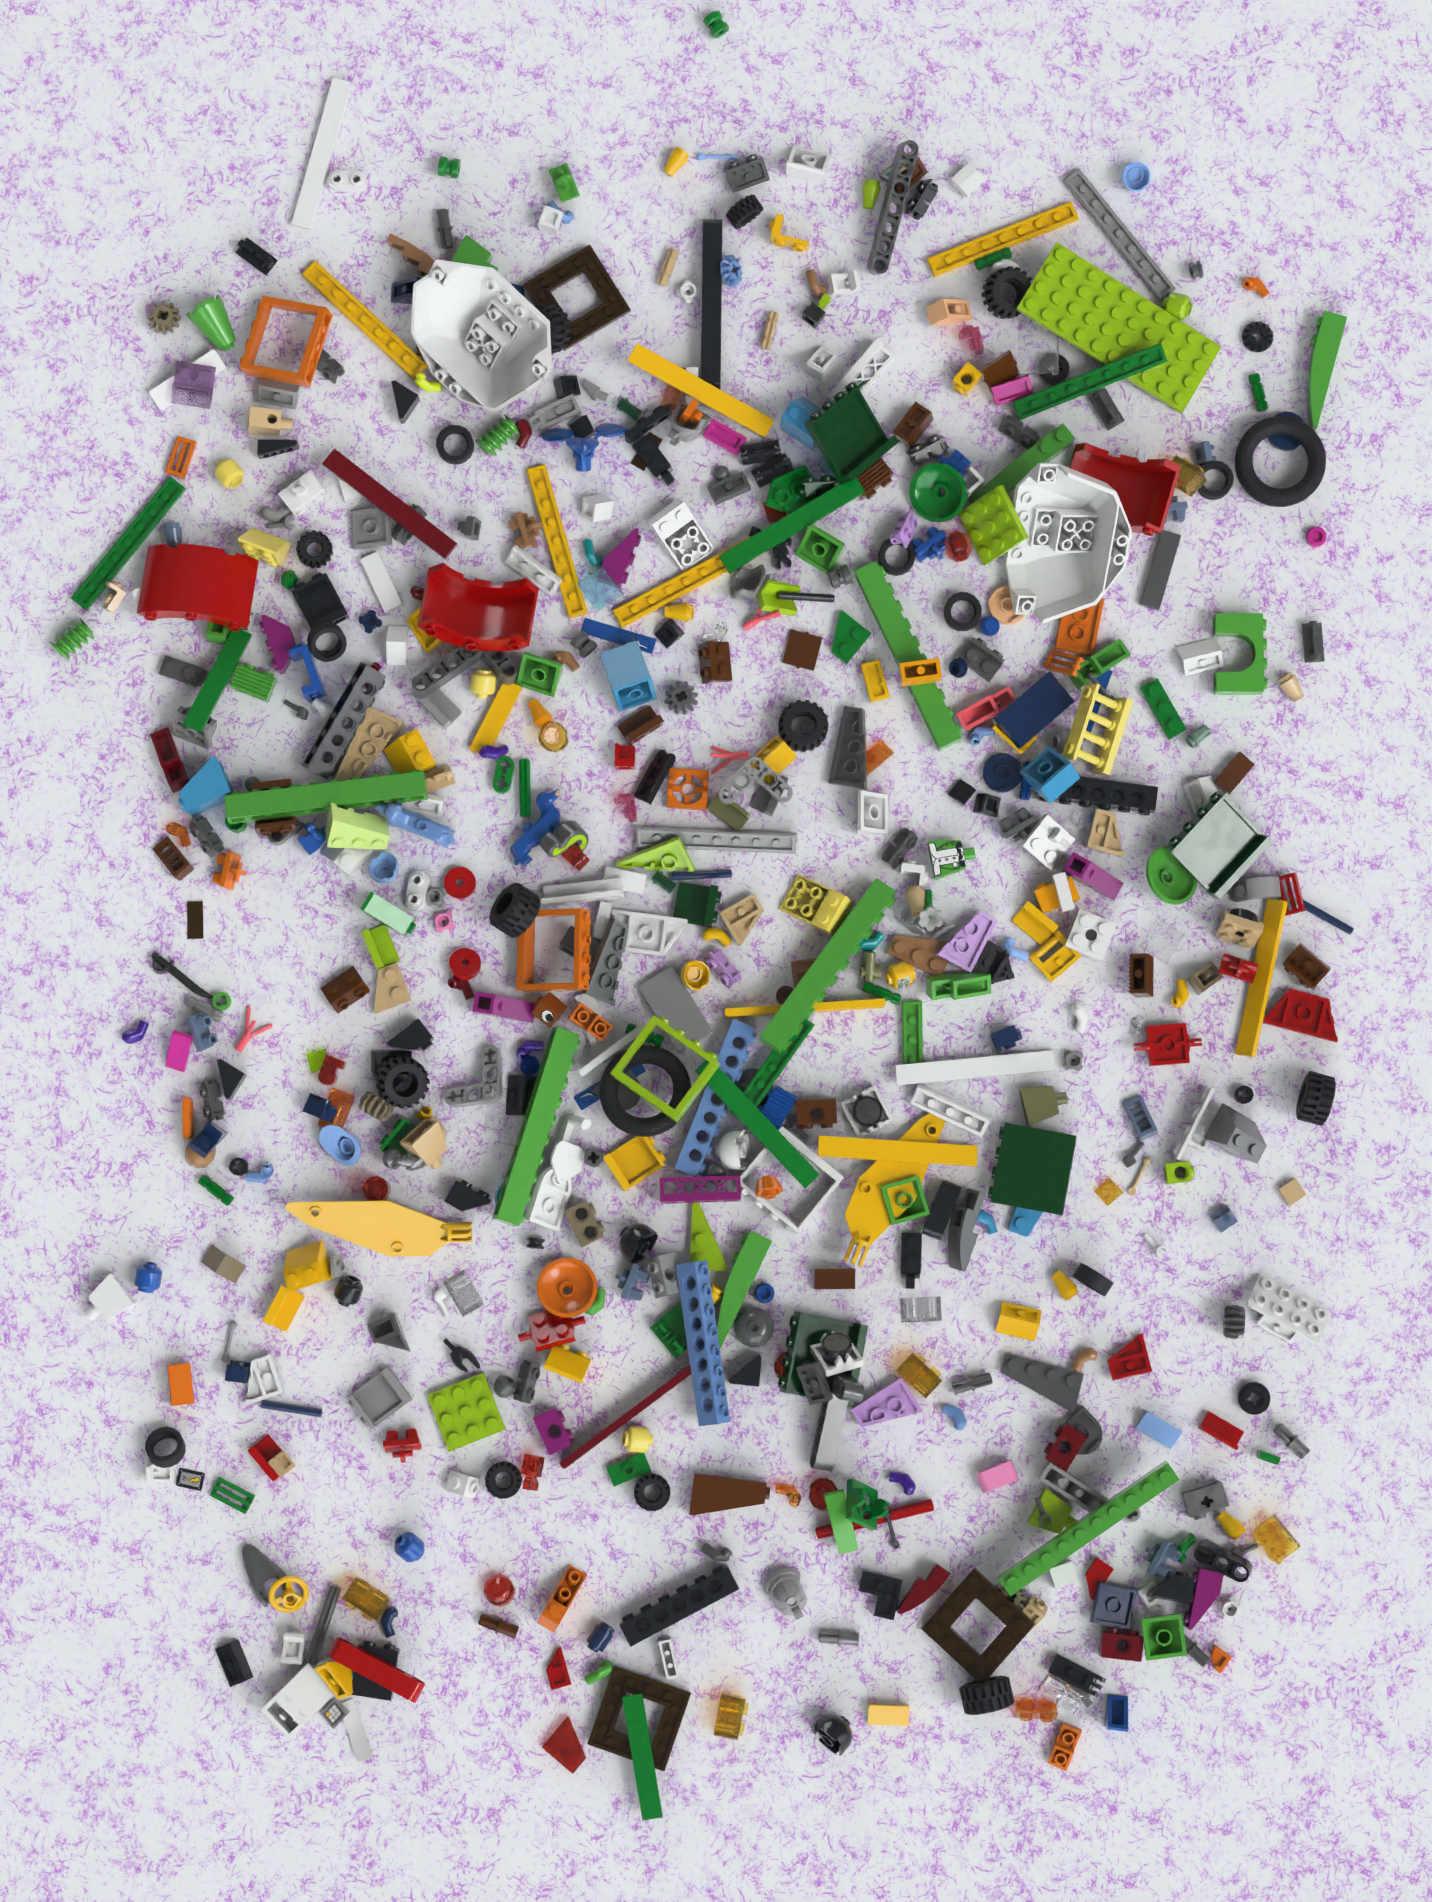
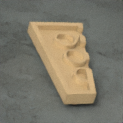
M368 707L365 719L358 726L335 778L341 781L349 780L352 777L361 778L404 725V722L372 707Z

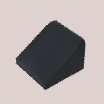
M577 375L560 376L554 380L557 399H562L571 394L574 396L581 394Z
M587 414L569 425L571 431L574 432V437L585 438L595 435Z
M671 619L666 621L654 635L668 649L685 633Z
M960 779L948 795L961 806H964L976 789Z
M978 793L973 812L996 818L1001 798L986 793Z

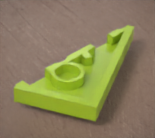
M679 836L616 861L617 868L621 867L623 869L644 867V870L666 869L668 871H675V869H688V872L695 871V866Z
M692 1203L690 1262L707 1260L709 1270L728 1271L727 1264L700 1204Z

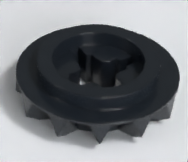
M1262 321L1248 324L1242 333L1243 344L1252 352L1267 350L1273 342V331L1270 329L1269 324H1264ZM1260 330V335L1264 338H1260L1256 344V337L1252 334L1255 335Z
M1057 353L1045 355L1038 365L1039 377L1045 383L1052 385L1064 381L1069 374L1068 361ZM1053 362L1055 367L1059 369L1054 376L1051 370H1048L1053 365Z
M1250 1382L1242 1386L1239 1391L1238 1403L1246 1413L1258 1415L1268 1408L1270 1393L1264 1385ZM1252 1391L1255 1395L1262 1396L1256 1400V1407L1252 1401H1246V1399L1251 1397Z

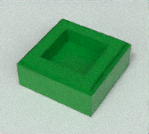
M1258 1450L1256 1455L1258 1459L1276 1465L1279 1464L1281 1457Z

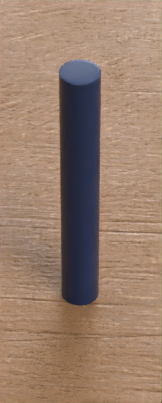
M731 870L672 872V880L732 877Z
M1303 900L1305 910L1351 935L1354 930L1353 927Z
M262 1400L261 1408L315 1417L322 1416V1409Z

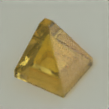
M1110 1178L1094 1191L1107 1206L1124 1193Z

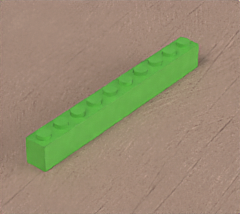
M877 561L855 570L854 576L898 667L899 663L926 660V655L924 653L921 654L918 649L920 643L916 635L912 636L909 630L912 627L908 618H904L901 613L903 608L900 601H895L893 597L895 592L891 583H887L884 578L886 573L883 566L878 565ZM935 682L908 686L938 751L961 740L960 735L963 733L959 724L955 725L952 719L954 714L951 707H946L944 703L946 698L942 689H938Z
M410 770L408 773L403 774L392 772L387 776L374 774L370 775L369 778L362 779L360 777H352L346 781L334 779L330 780L329 783L322 784L321 782H311L305 786L293 784L289 788L271 787L265 791L253 789L249 793L231 792L229 795H224L226 818L229 824L329 812L331 802L337 804L339 808L347 809L349 807L357 809L377 806V804L389 805L397 801L406 803L428 800L425 773L420 770Z
M877 878L874 880L761 1033L760 1041L778 1054L782 1050L786 1051L792 1043L790 1040L792 1036L800 1033L804 1026L802 1025L803 1021L806 1018L810 1019L815 1012L814 1006L817 1002L821 1003L827 995L825 991L829 986L833 987L839 979L837 975L841 970L844 972L850 964V961H848L850 957L858 954L862 948L860 944L863 939H869L874 931L872 928L875 923L880 924L885 916L883 913L886 908L890 909L897 900L895 898V890Z
M555 1027L551 1030L492 1219L511 1226H520V1223L524 1222L526 1216L524 1210L532 1197L530 1191L538 1178L536 1172L544 1159L543 1149L550 1140L549 1130L556 1121L555 1111L562 1102L561 1092L568 1083L567 1073L574 1064L573 1054L580 1045V1040H578L579 1034L560 1027Z
M1165 1460L998 1575L999 1581L1008 1594L1012 1596L1180 1479Z

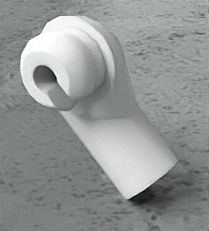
M1002 259L992 265L991 274L1004 267L1013 266L1014 269L1016 267L1020 268L1021 265L1008 259Z
M1073 1004L1071 1006V1013L1077 1018L1074 1031L1083 1034L1089 1017L1083 1005Z

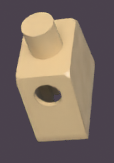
M250 406L248 435L279 436L280 429L292 430L293 419L282 418L281 410Z

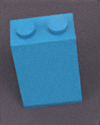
M803 396L795 399L781 416L780 429L813 451L816 444L804 423L810 419L809 416L812 413L822 409Z
M638 641L628 642L617 648L608 649L600 653L620 712L657 699Z
M216 756L211 757L179 792L181 798L178 799L182 810L185 813L188 812L192 817L225 803L224 795L234 792L224 767Z

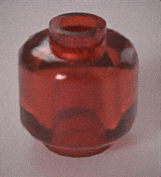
M954 531L945 539L944 544L948 558L955 562H962L968 559L972 552V547L967 534Z

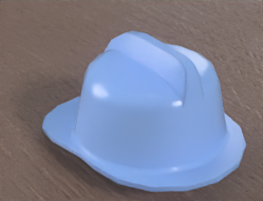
M327 1125L321 1129L319 1141L326 1152L344 1166H353L358 1162L361 1153V1142L355 1134L346 1132L337 1125Z

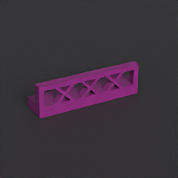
M740 1175L660 1178V1204L741 1201ZM728 1180H736L737 1192H728L722 1186ZM696 1181L704 1182L701 1185H699ZM707 1181H713L718 1185V1188L714 1192H707L702 1186ZM664 1182H673L678 1187L673 1194H664ZM687 1182H694L698 1186L693 1193H687L682 1187Z

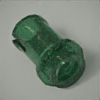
M623 397L616 406L619 408L618 411H623L634 421L642 413V410L630 403L628 398L625 399Z
M657 870L651 878L653 884L656 883L667 891L668 894L677 885L666 877L663 871Z

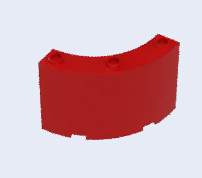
M1076 444L1069 468L1103 481L1117 492L1132 532L1142 533L1147 536H1153L1154 533H1162L1181 465L1166 458L1147 459V462H1140L1137 457L1122 454L1118 458L1108 455L1109 451L1091 444Z
M168 544L150 546L147 549L137 614L144 616V619L148 621H155L161 618H184L188 621L201 620L223 625L231 631L247 628L259 560L240 553H236L235 556L225 554V549L203 545L178 544L177 547L170 548Z
M445 563L428 568L417 625L426 634L470 651H518L529 647L539 588L528 578L507 581L503 585H493L492 581L476 578L472 581L463 578L464 574L455 571Z

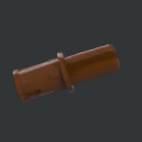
M484 1613L481 1614L478 1621L479 1625L496 1631L495 1634L499 1632L515 1639L519 1626L502 1621L503 1618L499 1620Z

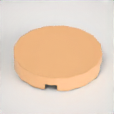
M1001 586L991 594L988 602L989 613L999 623L1012 625L1019 622L1025 616V614H1014L1009 586Z

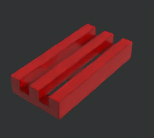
M1297 873L1278 876L1281 890L1280 898L1287 902L1282 881L1285 879L1292 910H1289L1287 905L1285 916L1304 912L1305 907ZM1290 878L1292 879L1293 888H1294V892H1295V896H1296L1298 908L1296 907V902H1295V898H1294V894H1293V890H1292V885H1291Z

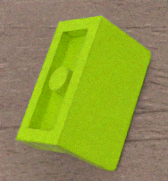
M767 580L756 594L761 610L768 612L780 610V614L794 616L797 613L794 600L777 599L778 591L800 592L801 589L797 585Z
M381 925L372 930L368 928L361 931L377 969L400 961L386 925Z

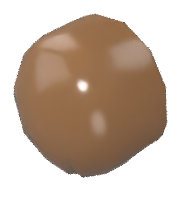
M190 1142L187 1144L185 1159L194 1168H206L214 1160L216 1147L204 1159L188 1147Z

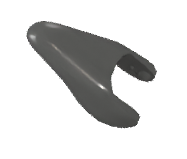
M247 1544L242 1548V1557L250 1586L257 1600L264 1607H267L268 1599L258 1589L259 1586L271 1578L280 1579L287 1575L256 1547ZM286 1583L281 1584L283 1591L286 1589Z

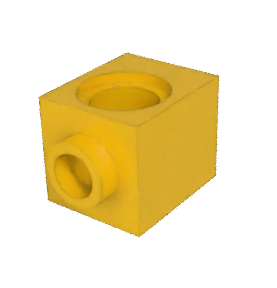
M967 362L953 378V389L958 394H964L967 397L982 380L983 373ZM967 377L971 380V383L964 384L961 379Z

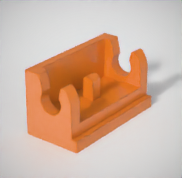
M190 1363L168 1365L167 1372L171 1406L193 1404L194 1394Z

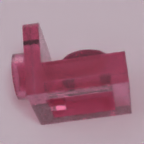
M973 325L963 327L959 331V340L971 337L968 339L970 350H974L975 356L983 354L984 346L979 326L973 327Z
M624 793L619 794L618 798H614L615 805L627 804V806H623L625 818H629L630 823L638 822L634 796Z

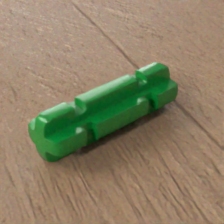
M1009 247L1001 249V252L996 251L984 256L983 259L981 257L975 259L974 264L977 270H982L985 266H992L997 261L1012 258V253Z
M1258 373L1251 374L1248 379L1250 384H1252L1251 389L1254 400L1257 402V411H1266L1268 404L1265 401L1266 396L1262 383H1260V375Z
M865 982L864 992L868 994L873 993V996L880 999L885 998V1001L889 1000L890 1003L895 1005L899 1004L900 994L891 993L890 990L878 985L874 986V983Z
M629 1023L626 1027L625 1033L628 1034L629 1032L634 1030L637 1025ZM651 1032L645 1042H653V1045L661 1047L664 1036L660 1034L655 1035L654 1032Z
M203 1175L199 1179L198 1183L202 1187H206V1190L217 1199H221V1202L229 1206L234 1200L232 1195L225 1193L226 1191L217 1183L211 1181L207 1175Z

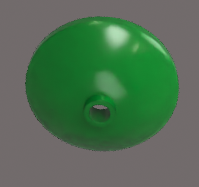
M931 463L919 469L914 475L910 484V499L914 509L923 518L932 522H945L953 519L962 511L967 499V487L962 475L954 467L945 463ZM941 487L945 489L944 494L940 492Z

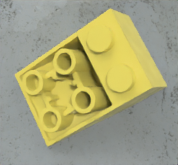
M250 528L238 538V542L247 556L256 560L262 559L266 561L265 564L274 568L277 565L283 567L291 547L289 541L255 528Z
M797 874L779 909L833 937L847 918L854 902L846 895Z

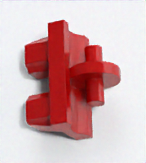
M1224 953L1218 973L1252 984L1259 964Z
M416 1429L405 1430L406 1439H398V1431H387L386 1441H383L385 1453L392 1452L393 1458L400 1457L401 1463H406V1457L413 1456V1450H422V1444Z

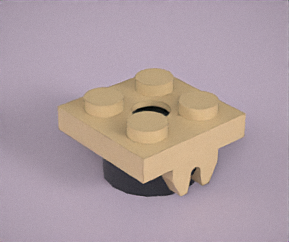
M1235 908L1230 911L1225 910L1215 937L1220 938L1224 942H1233L1241 947L1253 949L1263 932L1264 924L1258 920L1255 913L1247 909Z

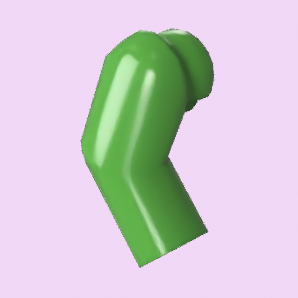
M597 1289L595 1301L584 1312L585 1314L595 1315L603 1309L605 1289Z
M605 1660L601 1663L600 1668L585 1675L586 1683L590 1685L610 1675L613 1671L612 1662Z

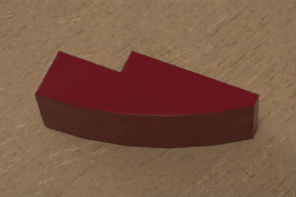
M169 727L151 733L150 736L168 785L172 792L175 793L180 791L190 780Z
M936 1563L925 1580L919 1576L916 1578L896 1611L899 1614H903L925 1602L944 1584L951 1573Z

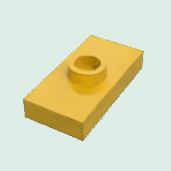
M880 659L860 664L870 703L889 699L890 695Z

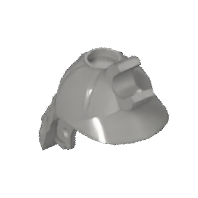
M681 404L677 415L668 419L671 424V431L668 437L672 438L669 443L677 446L681 441L690 442L695 440L701 431L711 423L712 418L700 411L703 416L697 425L691 423L689 419L683 425L678 419L688 405Z
M763 564L754 569L741 567L735 570L732 575L729 587L730 597L737 600L746 598L757 599L756 594L767 580L777 582L778 580H775L774 573L765 574Z
M788 1567L776 1570L766 1579L763 1587L764 1593L770 1597L772 1596L780 1612L785 1615H794L797 1620L804 1616L801 1610H803L807 1602L805 1592L799 1583L800 1572Z

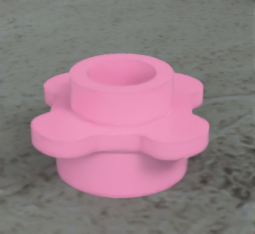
M450 911L433 915L436 932L441 933L443 930L448 929L451 931L454 929V924L451 920L452 913Z

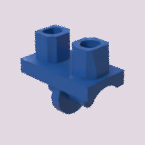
M933 526L926 532L929 538L926 542H923L920 537L911 542L915 548L916 558L921 563L926 558H929V560H932L934 557L938 560L943 559L941 552L946 549L944 545L948 543L943 529L939 531Z

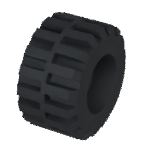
M1008 266L992 273L985 280L987 283L983 284L982 287L985 290L982 292V297H985L983 304L988 305V312H994L993 316H1000V319H1011L1022 314L1015 309L1029 288L1030 281H1032L1031 276L1027 278L1025 270L1020 272L1021 268L1016 267L1013 269V266ZM1003 282L1010 283L1016 290V300L1013 304L1006 302L1001 296L1000 289Z
M554 304L534 305L550 321L551 354L562 351V348L568 345L566 341H570L569 333H572V328H569L571 321L567 320V313H562L563 309Z
M797 700L796 703H790L787 708H784L779 718V735L796 752L797 750L801 752L813 751L814 748H818L824 742L827 735L828 717L823 712L824 709L822 707L819 708L815 702L810 703V700H805L804 702ZM807 716L814 721L815 730L809 736H799L792 730V721L796 717Z
M520 883L510 884L496 898L490 911V924L511 938L520 936L531 926L539 912V896Z
M396 1055V1058H388L389 1062L384 1061L382 1063L383 1068H378L377 1070L379 1076H376L375 1080L378 1082L376 1084V1088L379 1090L378 1093L394 1107L398 1106L404 1109L405 1106L408 1108L413 1107L412 1104L414 1103L418 1105L420 1103L419 1099L422 1098L424 1100L426 1097L424 1092L429 1090L427 1084H430V1079L427 1078V1071L419 1062L409 1056ZM401 1072H410L412 1075L410 1087L403 1092H395L393 1089L394 1078Z
M1312 1071L1305 1076L1297 1101V1120L1320 1126L1326 1122L1335 1096L1336 1082L1334 1077Z
M1006 1676L989 1677L985 1683H979L975 1680L959 1688L964 1712L968 1715H980L999 1711L1011 1706L1015 1702L1009 1677Z

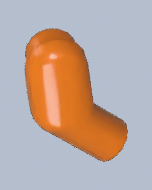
M1246 277L1242 281L1244 289L1257 291L1262 299L1270 294L1260 278Z

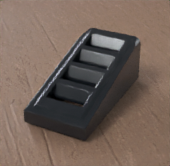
M258 440L257 454L259 459H264L298 450L300 445L297 440Z

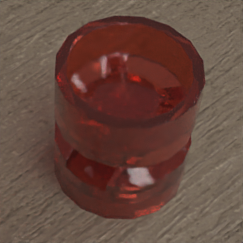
M374 1176L364 1182L362 1191L368 1201L387 1200L391 1194V1186L384 1178Z

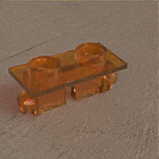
M1020 1699V1701H1016V1709L1019 1710L1016 1711L1015 1718H1020L1022 1721L1040 1719L1042 1722H1052L1057 1718L1058 1712H1053L1057 1711V1703H1053V1701L1039 1700L1038 1707H1035V1700Z

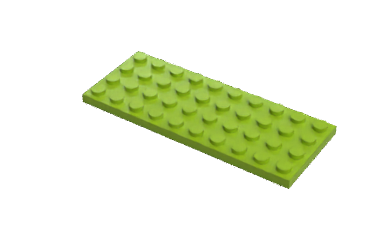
M1058 242L1054 244L1015 309L1102 365L1161 343L1168 362L1125 379L1180 414L1185 410L1221 349V346Z

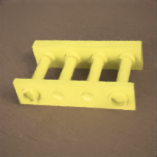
M1086 683L1081 693L1082 696L1062 756L1067 760H1076L1079 757L1094 764L1093 773L1097 775H1110L1133 700L1129 698H1115L1114 701L1098 693L1099 684ZM1095 701L1112 708L1109 719L1092 712ZM1089 719L1106 727L1103 738L1086 731ZM1083 738L1100 745L1097 757L1080 749Z

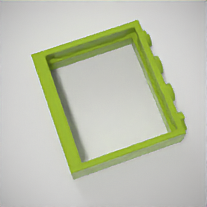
M653 1015L610 1074L678 1123L718 1069L720 1063L717 1060L718 1056L710 1050L705 1052L701 1049L702 1045L694 1039L690 1041L685 1038L686 1033L676 1027L674 1030L669 1026L670 1022L664 1017L660 1016L657 1018ZM656 1025L709 1062L675 1109L622 1072Z

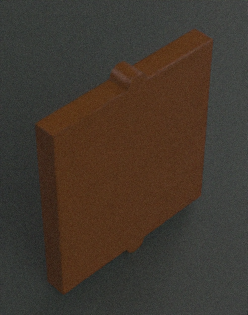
M1010 350L981 368L985 378L984 382L987 384L990 392V386L1014 379L1020 375L1016 366L1017 361L1014 360Z
M791 629L782 663L796 666L797 669L803 668L814 671L823 637Z

